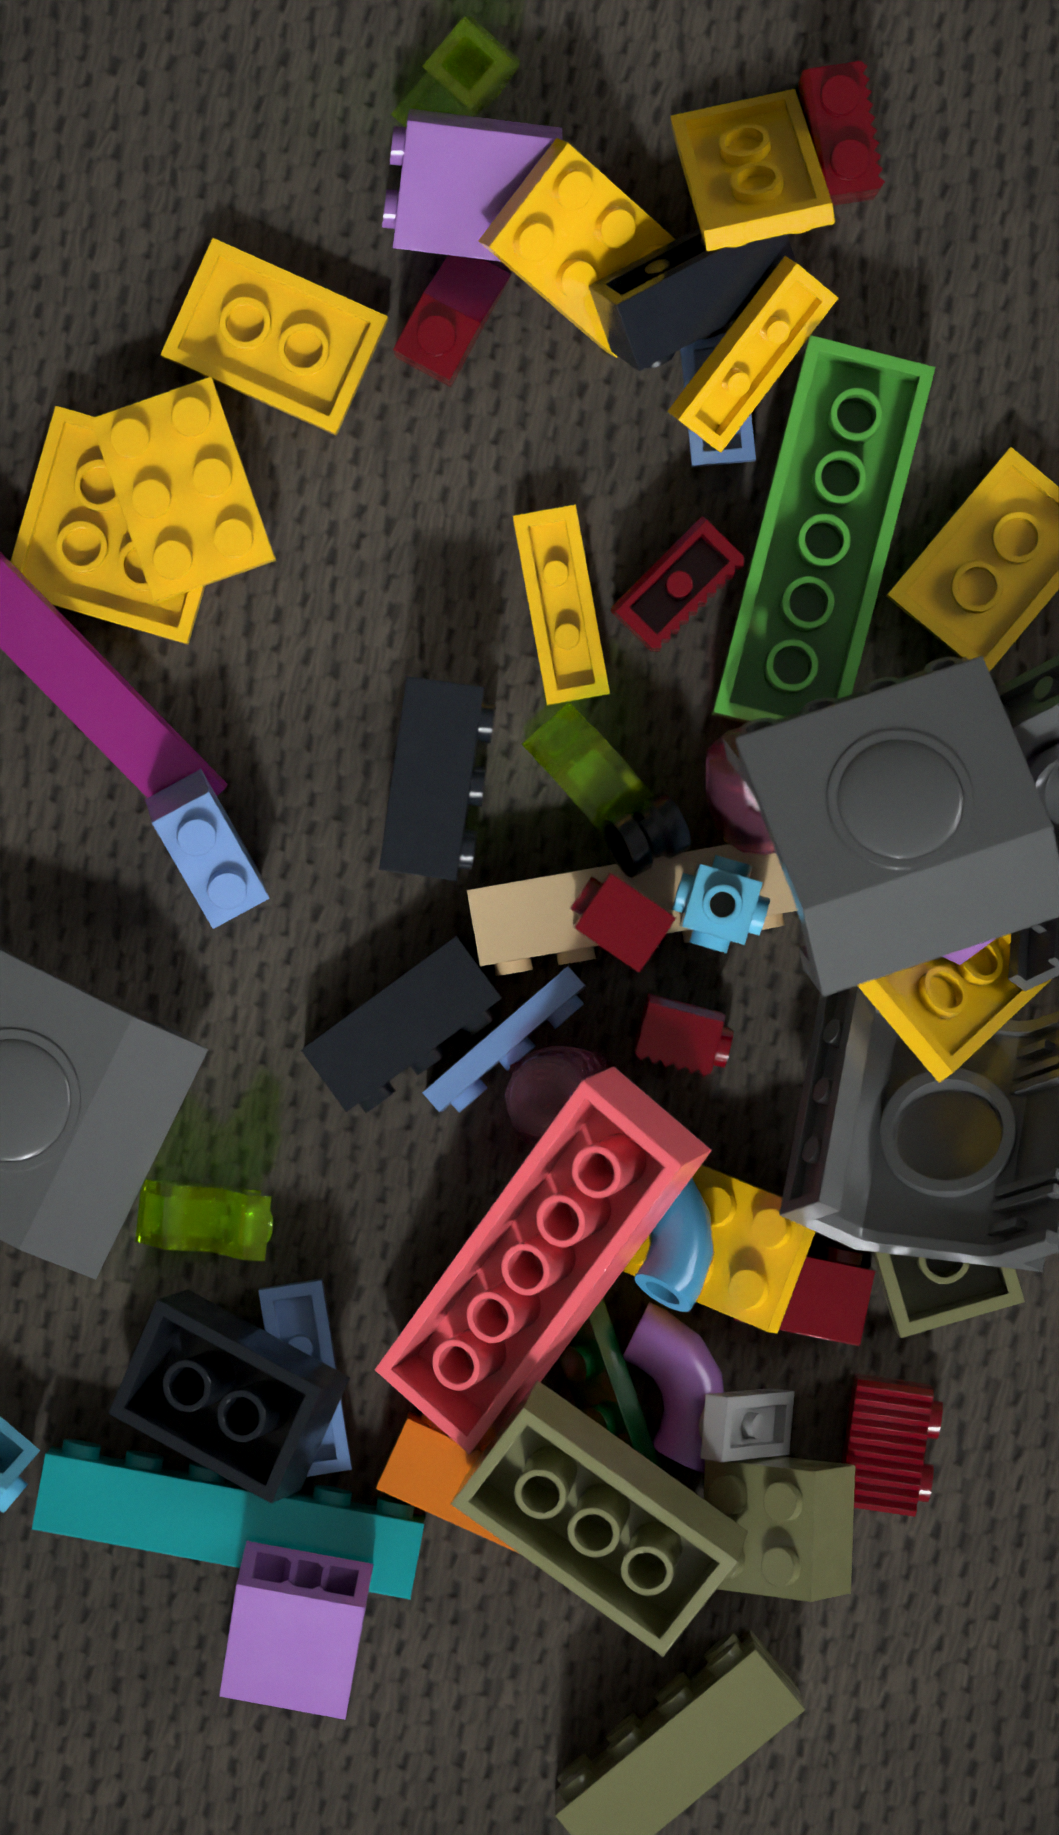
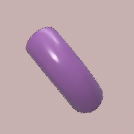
M649 1302L623 1357L625 1361L639 1367L651 1376L662 1394L664 1411L659 1429L652 1441L654 1448L666 1457L688 1468L705 1473V1459H700L702 1438L699 1433V1420L705 1408L706 1394L724 1392L722 1372L700 1335L667 1310Z

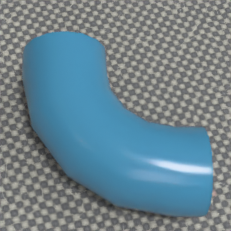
M693 1178L689 1180L650 1233L649 1249L643 1264L634 1277L637 1285L647 1295L657 1302L680 1312H688L693 1307L701 1293L714 1256L711 1214Z

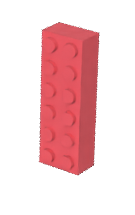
M611 1067L583 1080L375 1368V1371L468 1454L488 1444L535 1382L543 1380L712 1150L615 1067Z

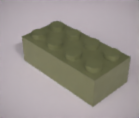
M538 1380L467 1472L451 1505L662 1656L665 1655L738 1562L748 1533L746 1529Z
M751 1630L747 1631L740 1638L734 1632H730L722 1637L705 1653L704 1658L709 1663L691 1679L684 1672L674 1677L655 1695L656 1700L659 1702L656 1708L641 1720L635 1713L623 1719L607 1734L606 1739L610 1745L592 1761L586 1754L581 1755L557 1776V1780L561 1785L555 1791V1816L570 1835H655L805 1711L798 1686Z

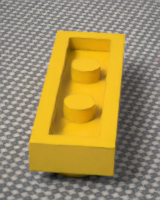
M784 256L667 412L721 453L838 300V297L800 265Z
M576 504L513 516L547 706L610 695Z

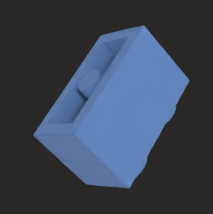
M202 769L145 799L154 828L213 929L270 899L256 864Z

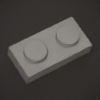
M768 1388L706 1394L705 1408L699 1420V1433L702 1438L700 1459L728 1462L789 1455L795 1391Z

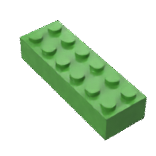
M812 335L809 336L805 345L711 715L742 723H748L759 718L778 719L802 711L803 706L813 700L827 697L839 699L852 694L936 367Z

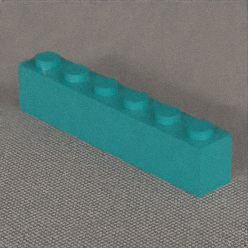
M64 1439L62 1448L52 1446L45 1454L32 1524L33 1530L237 1568L241 1567L246 1541L374 1564L369 1592L411 1599L426 1516L414 1514L415 1506L400 1499L378 1497L376 1506L351 1502V1491L332 1486L316 1485L313 1495L296 1492L271 1504L197 1462H189L188 1471L163 1467L164 1457L149 1452L128 1450L126 1451L125 1460L100 1455L101 1445L78 1439Z

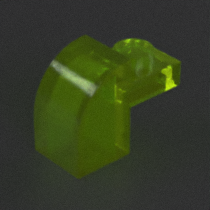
M464 16L423 64L427 72L391 115L404 127H407L409 109L477 117L484 108H488L511 80L519 67L520 59L472 16Z
M570 702L522 743L529 754L603 836L602 825L604 820L622 811L634 815V812L640 810L642 801L654 796L613 747L586 721Z
M145 1179L140 1188L135 1242L165 1250L213 1252L241 1260L265 1261L266 1245L273 1230V1218L270 1212L271 1196L262 1195L261 1190L237 1186L178 1180Z

